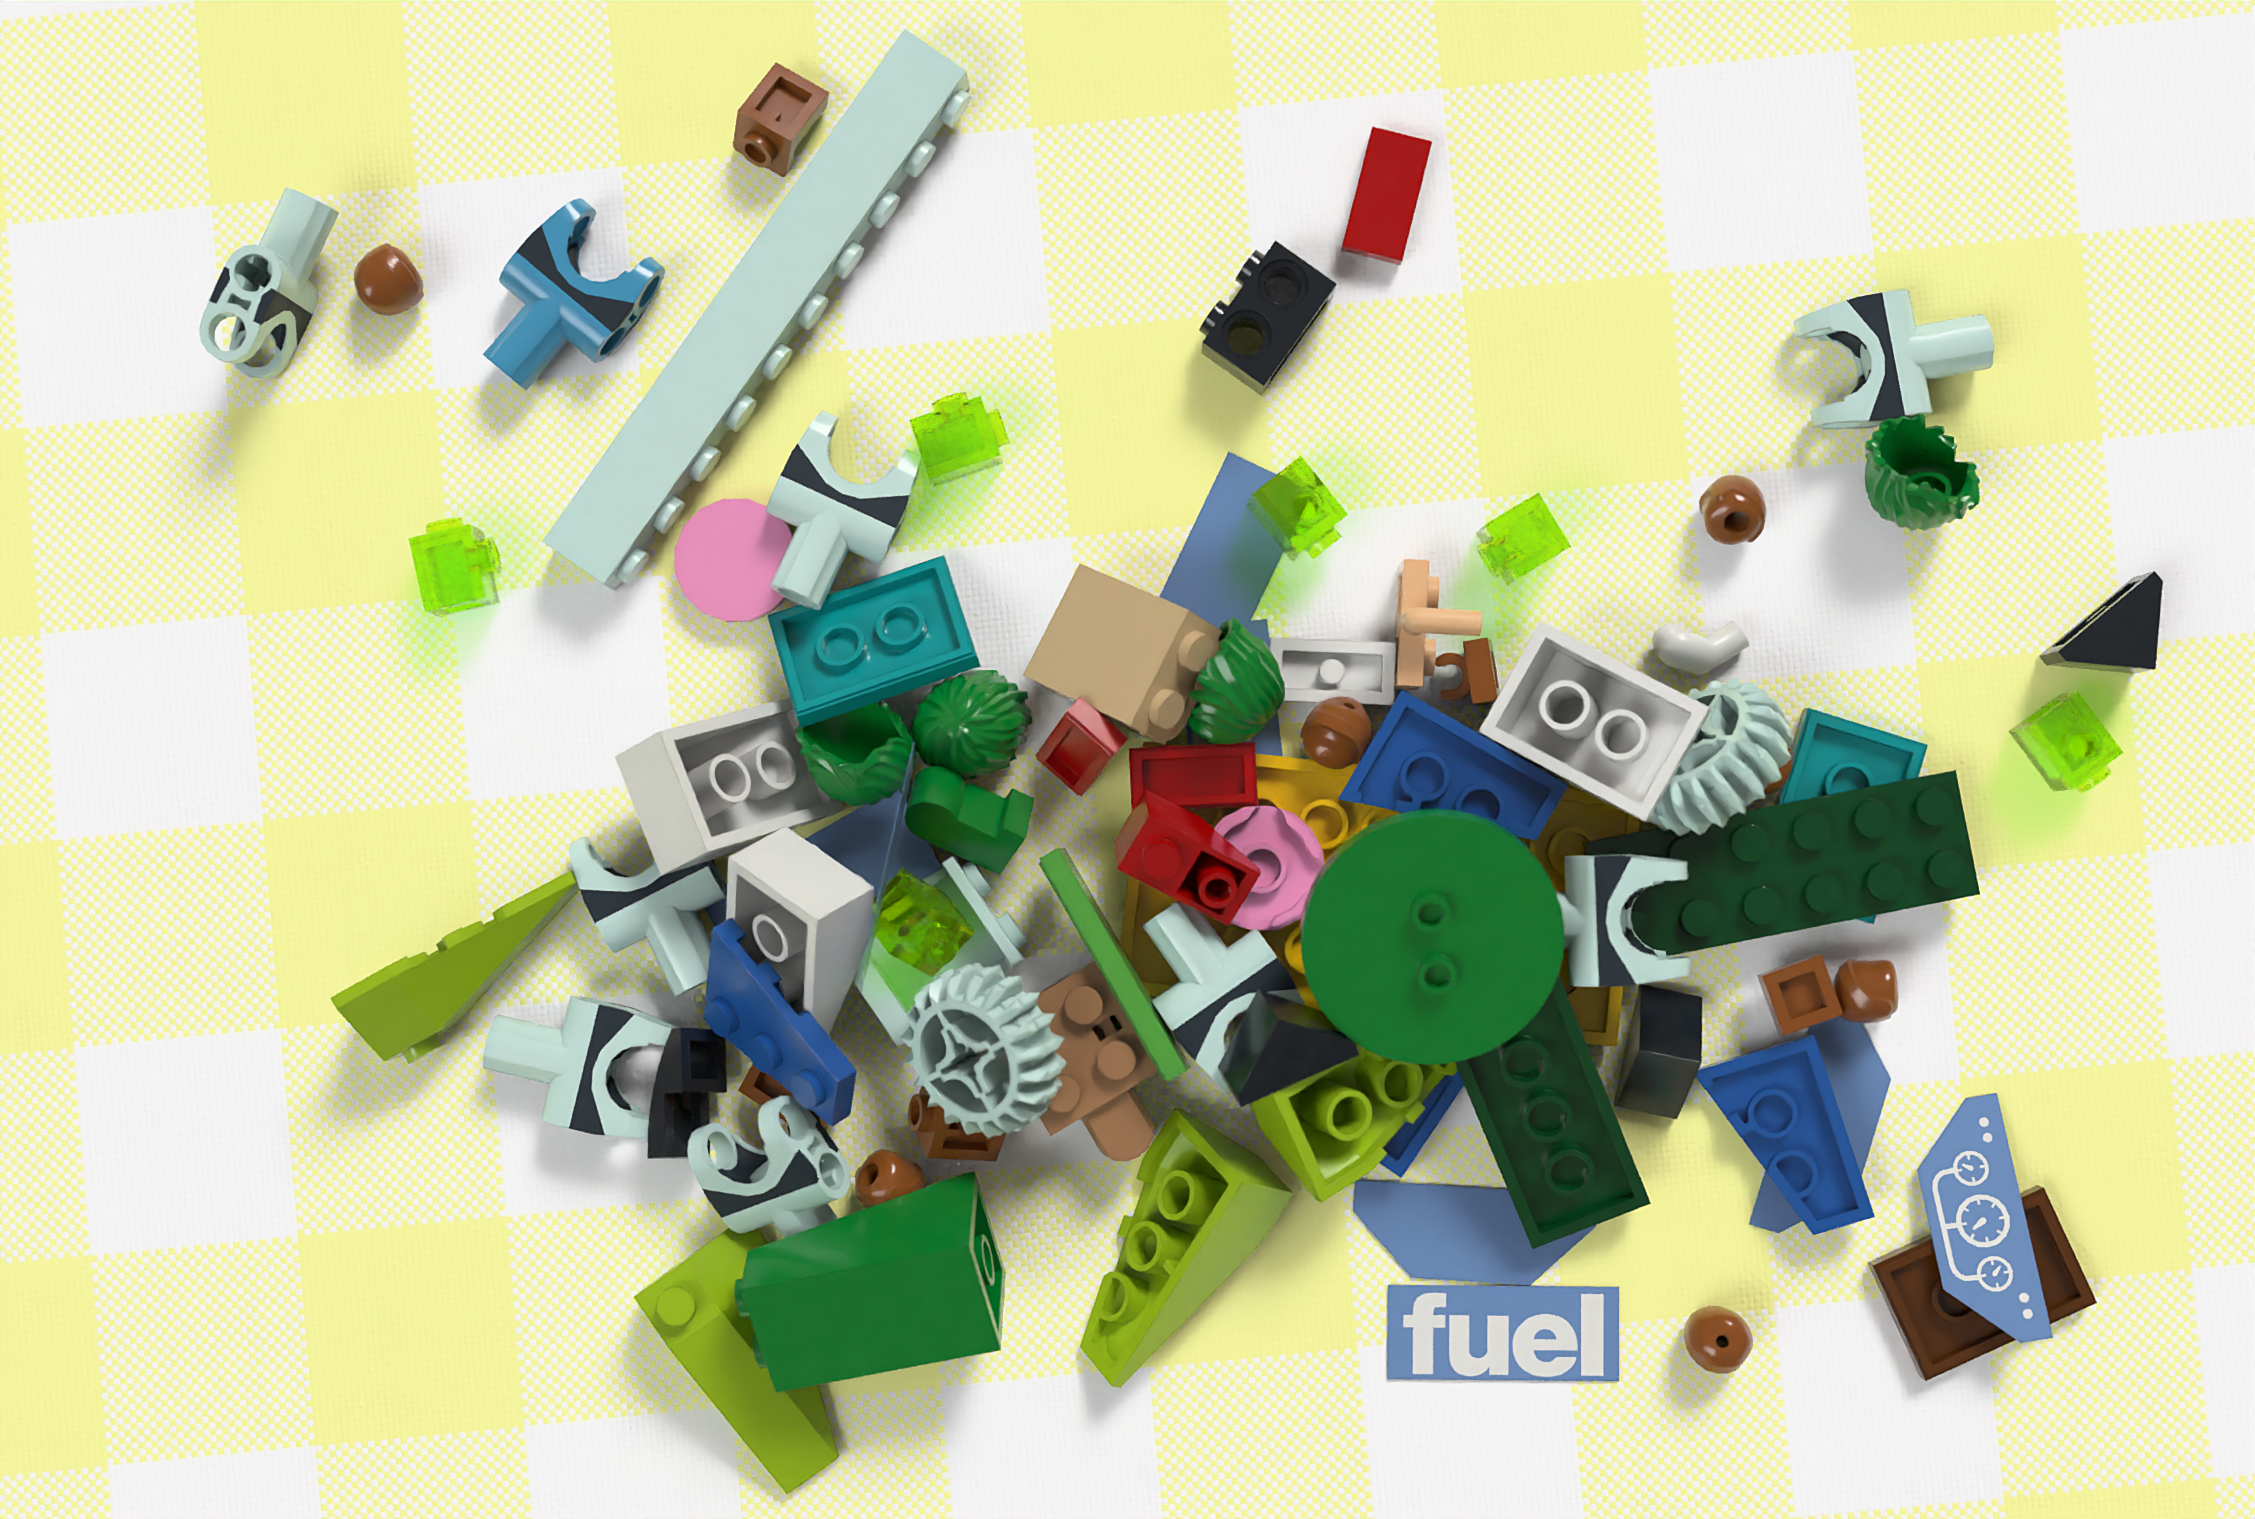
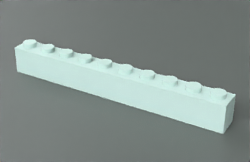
M904 28L542 540L543 543L613 590L617 589L621 581L628 585L638 576L649 557V554L644 551L645 547L657 530L664 534L677 521L685 506V503L680 498L693 479L700 483L713 470L721 455V452L716 449L717 445L729 428L736 432L746 423L757 403L752 398L753 394L765 377L773 381L782 372L793 351L787 346L801 326L809 330L818 321L828 304V299L823 295L837 275L845 279L854 270L864 252V248L859 244L873 225L877 228L885 225L898 206L900 197L895 193L906 177L910 174L916 178L926 168L936 149L931 142L944 124L953 127L964 114L971 100V95L966 93L970 85L965 69Z

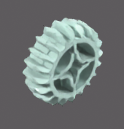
M1733 678L1723 685L1719 681L1714 680L1709 683L1704 691L1700 692L1695 688L1690 690L1688 697L1710 707L1711 711L1649 819L1651 823L1657 824L1663 831L1671 829L1678 836H1681L1692 829L1701 835L1707 831L1712 823L1724 827L1730 816L1737 812L1746 814V806L1753 800L1766 798L1764 789L1767 785L1778 782L1782 778L1778 768L1786 765L1792 758L1788 748H1790L1795 739L1789 731L1790 724L1784 717L1785 712L1774 698H1770L1766 691L1759 689L1753 681L1743 684L1738 678Z
M975 963L973 965H964L955 970L949 969L934 978L935 981L922 987L919 993L914 996L915 1004L904 1014L910 1026L900 1038L912 1048V1051H910V1054L903 1062L915 1067L918 1077L913 1086H924L930 1095L927 1107L941 1106L944 1109L945 1123L950 1124L961 1121L966 1135L982 1131L987 1138L995 1135H1002L1003 1133L1009 1134L1012 1131H1020L1047 1111V1107L1053 1104L1051 1098L1056 1096L1057 1091L1063 1086L1057 1075L1061 1073L1067 1062L1055 1050L1059 1048L1065 1038L1051 1033L1049 1027L1055 1014L1042 1013L1037 1006L1040 992L1027 994L1023 992L1021 975L1005 978L1000 965L983 968L979 963ZM987 1048V1050L979 1052L980 1050Z

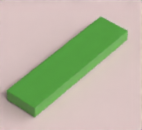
M1058 847L1039 858L1041 862L1038 864L1162 1080L1166 1079L1168 1082L1191 1068V1065L1168 1025L1154 1006L1153 999L1066 848Z

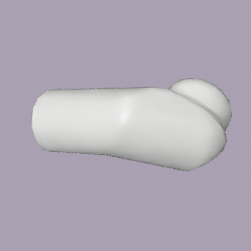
M1733 620L1707 637L1687 631L1683 632L1680 624L1672 622L1660 626L1655 631L1652 645L1659 652V659L1668 667L1700 675L1711 671L1749 647V641L1740 626Z

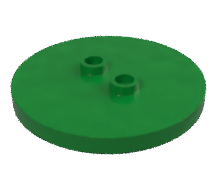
M1443 809L1415 810L1396 814L1375 822L1350 837L1328 858L1318 872L1305 900L1300 926V950L1305 975L1317 1004L1333 1025L1350 1040L1379 1056L1395 1061L1424 1065L1447 1064L1479 1056L1503 1044L1522 1030L1534 1018L1553 989L1561 967L1565 942L1564 921L1557 893L1547 872L1531 850L1515 835L1485 818L1465 812Z

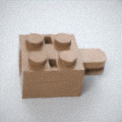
M1092 960L1040 992L1037 1006L1042 1013L1055 1014L1049 1027L1051 1033L1065 1038L1055 1052L1067 1064L1061 1070V1073L1057 1075L1063 1086L1057 1091L1056 1096L1051 1098L1053 1104L1047 1107V1111L1039 1116L1050 1136L1081 1119L1104 1156L1113 1161H1130L1141 1156L1148 1149L1153 1139V1120L1135 1091L1134 1086L1158 1071L1098 966ZM1112 1015H1114L1121 1027L1118 1031L1110 1019Z

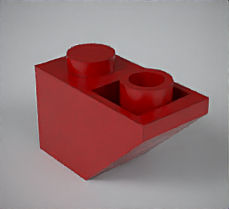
M1146 789L1114 840L1117 870L1228 926L1261 875L1259 867L1201 817Z

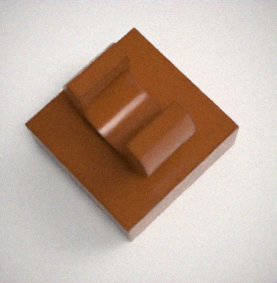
M1487 637L1464 641L1465 657L1457 653H1444L1436 658V667L1456 665L1463 674V680L1457 688L1440 691L1441 699L1459 701L1471 692L1474 705L1495 703L1500 694L1491 639Z
M1814 954L1757 975L1779 1035L1785 1036L1843 1015L1821 954Z

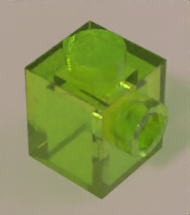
M966 392L948 395L931 404L933 412L909 420L928 478L933 487L1004 464L999 447L1008 445L1010 442L999 409L986 412L981 396L969 399Z
M1302 456L1298 457L1256 490L1246 504L1292 563L1305 552L1315 560L1338 542L1342 535L1336 528L1348 516V513Z
M1539 492L1486 523L1475 533L1481 542L1476 545V549L1484 565L1493 577L1496 578L1501 575L1507 586L1571 547Z
M448 518L426 524L427 534L408 538L425 612L442 617L500 603L494 575L502 572V565L493 537L485 538L483 530L471 524L464 525L462 518Z
M2078 691L2057 695L2008 731L2053 792L2074 790L2076 788L2081 794L2094 788L2112 773L2107 765L2124 753Z
M902 868L886 885L875 936L888 954L934 977L944 965L954 959L958 950L976 932L945 892ZM878 894L874 897L873 915L876 907Z

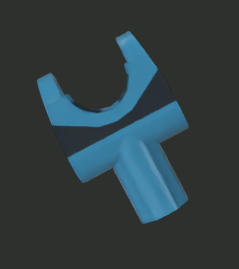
M582 198L568 202L534 230L506 263L499 277L500 284L525 305L486 349L483 355L525 391L529 389L568 342L594 363H599L608 357L639 322L664 279L665 268L653 257L643 259L630 272L625 270L615 279L600 282L591 281L583 277L578 265L579 250L586 240L583 237L594 221L596 209Z

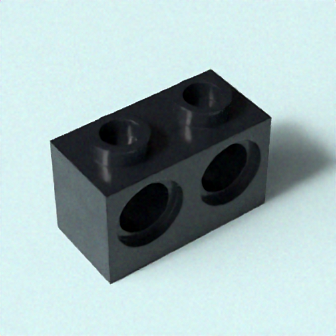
M1276 240L1265 255L1257 249L1251 254L1235 281L1242 285V288L1229 306L1219 300L1199 328V331L1206 336L1202 342L1201 354L1260 396L1265 392L1331 300L1337 283ZM1274 277H1286L1295 283L1299 295L1290 303H1275L1266 295L1264 285ZM1238 327H1250L1259 333L1263 345L1253 354H1239L1230 347L1227 339L1228 335Z

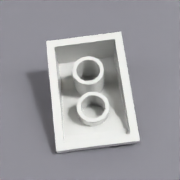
M1540 621L1478 732L1553 777L1648 823L1711 709Z
M791 698L661 730L614 756L661 875L707 862L748 847L785 826L794 830L843 811L839 800L831 799L818 788L807 769L804 755L800 754L802 746L796 741L795 732L799 722L795 716Z
M785 826L728 857L726 920L732 917L746 934L743 941L739 942V944L755 964L759 966L768 961L782 978L778 988L795 1013L809 1011L829 1036L866 950L872 924L875 887Z

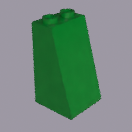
M975 1171L960 1174L747 1251L742 1279L735 1281L734 1292L738 1312L742 1318L750 1317L754 1329L753 1351L756 1363L760 1369H768L776 1393L1001 1351L1006 1272Z

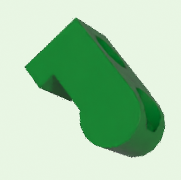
M930 766L921 769L915 775L904 820L908 829L919 838L1000 875L1026 839L1035 798L1013 788L1003 798L974 784H967L962 776L952 769L942 766Z

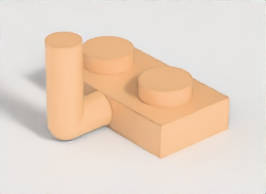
M1404 559L1399 564L1395 624L1396 660L1394 689L1418 690L1423 687V676H1434L1436 640L1425 639L1426 633L1464 636L1481 635L1482 611L1438 608L1439 577L1429 576L1430 560Z

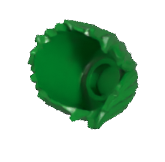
M1918 413L1917 416L1911 419L1900 416L1898 419L1889 418L1883 420L1879 425V430L1872 433V439L1865 442V448L1869 450L1865 454L1867 459L1864 477L1865 489L1872 508L1879 513L1882 519L1895 523L1899 528L1906 527L1911 531L1916 529L1925 531L1930 528L1941 527L1945 523H1951L1956 519H1963L1967 508L1972 510L1980 502L1978 486L1980 479L1975 473L1977 468L1973 461L1955 462L1957 444L1954 443V437L1944 435L1945 429L1943 426L1926 427L1923 414Z
M1230 618L1220 625V630L1222 631L1219 637L1220 642L1218 643L1220 650L1214 657L1207 658L1205 668L1200 670V675L1197 676L1196 680L1204 689L1189 692V697L1196 700L1197 703L1194 709L1190 711L1191 715L1186 723L1199 737L1213 744L1242 743L1254 737L1274 717V714L1280 709L1285 698V683L1281 677L1279 665L1266 643L1262 639L1254 637L1239 623V620Z
M969 670L959 675L945 678L941 683L933 685L931 691L917 704V714L911 721L912 728L910 731L916 751L928 767L942 766L960 774L963 778L969 777L974 779L976 775H988L997 770L1010 767V762L1017 759L1015 752L1019 744H1024L1027 741V737L1024 734L1028 731V725L1033 724L1031 709L1025 703V700L1028 699V692L1018 690L1016 683L1008 682L1004 675L998 674L997 670Z
M878 701L802 728L800 724L796 727V741L802 746L800 754L804 755L807 769L818 788L831 799L846 802L851 806L875 805L883 798H891L895 792L903 789L914 741L909 735L906 725L901 722L902 717L893 713L888 703L881 704ZM914 743V760H913V770H912V773H913V771H914V769H915V760H916V756H917L915 743Z

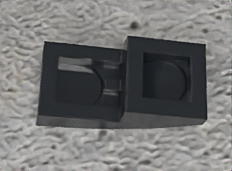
M683 1027L671 1029L658 1065L652 1092L648 1125L647 1159H688V1141L692 1132L699 1127L710 1124L709 1094L727 1093L726 1038L718 1036L712 1029ZM708 1140L707 1148L710 1155V1141Z

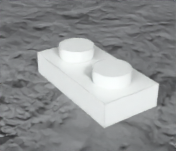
M1270 638L1269 649L1277 660L1281 677L1285 683V698L1283 702L1320 703L1329 698L1343 696L1354 698L1361 705L1392 706L1394 704L1396 642Z

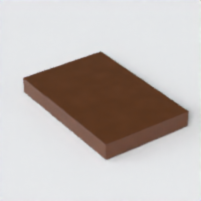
M2036 1185L2021 1192L2020 1196L2050 1324L2096 1304L2097 1301L2044 1187ZM1931 1234L1867 1263L1919 1377L1923 1380H1930L2016 1340L1943 1289Z

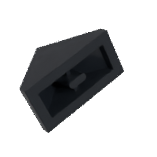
M2155 571L2131 578L2039 655L2040 659L2046 666L2131 674L2156 670L2163 580Z
M1639 984L1614 1106L1677 1120L1702 1063V997Z
M1258 989L1224 1053L1218 1069L1225 1084L1242 1108L1360 1054L1355 1042L1340 1032L1323 1011Z

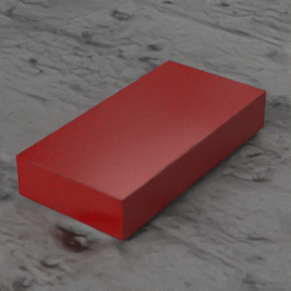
M1372 126L1341 251L1401 265L1432 141Z
M1080 696L1065 712L1035 756L1041 764L1076 795L1082 797L1099 778L1127 742L1128 738Z
M1255 742L1129 748L1131 811L1145 789L1184 809L1258 806Z

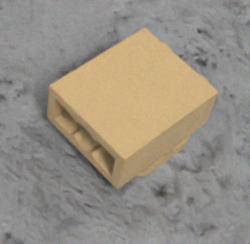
M1079 563L1023 676L1072 702H1075L1081 696L1108 720L1147 739L1165 745L1167 741L1173 739L1182 731L1191 715L1190 711L1194 709L1197 701L1189 697V692L1204 689L1196 679L1200 675V670L1205 668L1207 658L1214 657L1220 650L1218 643L1220 642L1219 637L1222 631L1184 607Z

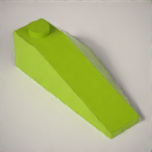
M568 871L501 906L492 913L494 919L485 924L480 920L443 936L442 940L436 944L438 950L428 955L425 951L410 958L405 956L330 997L334 1007L383 1061L399 1058L404 1055L407 1063L411 1064L431 1054L443 1046L438 1036L459 1023L580 891L574 871Z
M1356 1044L1359 1056L1257 1100L1250 1105L1262 1132L1317 1201L1323 1203L1376 1168L1387 1155L1383 1148L1405 1122L1413 1124L1426 1109L1421 1103L1445 1075L1453 1076L1458 1071L1454 1062L1434 1065L1410 1064L1379 1056Z
M1179 1108L1173 1109L1142 1159L1136 1179L1144 1182L1133 1217L1123 1216L1117 1235L1124 1237L1125 1240L1115 1270L1105 1274L1102 1278L1080 1344V1348L1112 1387L1121 1388L1262 1243L1293 1195L1288 1186L1258 1155Z
M728 1228L646 1285L633 1298L669 1350L783 1491L788 1494L837 1460L840 1455L819 1385L776 1393L768 1369H760L756 1363L753 1351L754 1329L750 1317L742 1318L738 1312L734 1286L737 1279H742L747 1251L769 1243L759 1228L747 1233H737Z

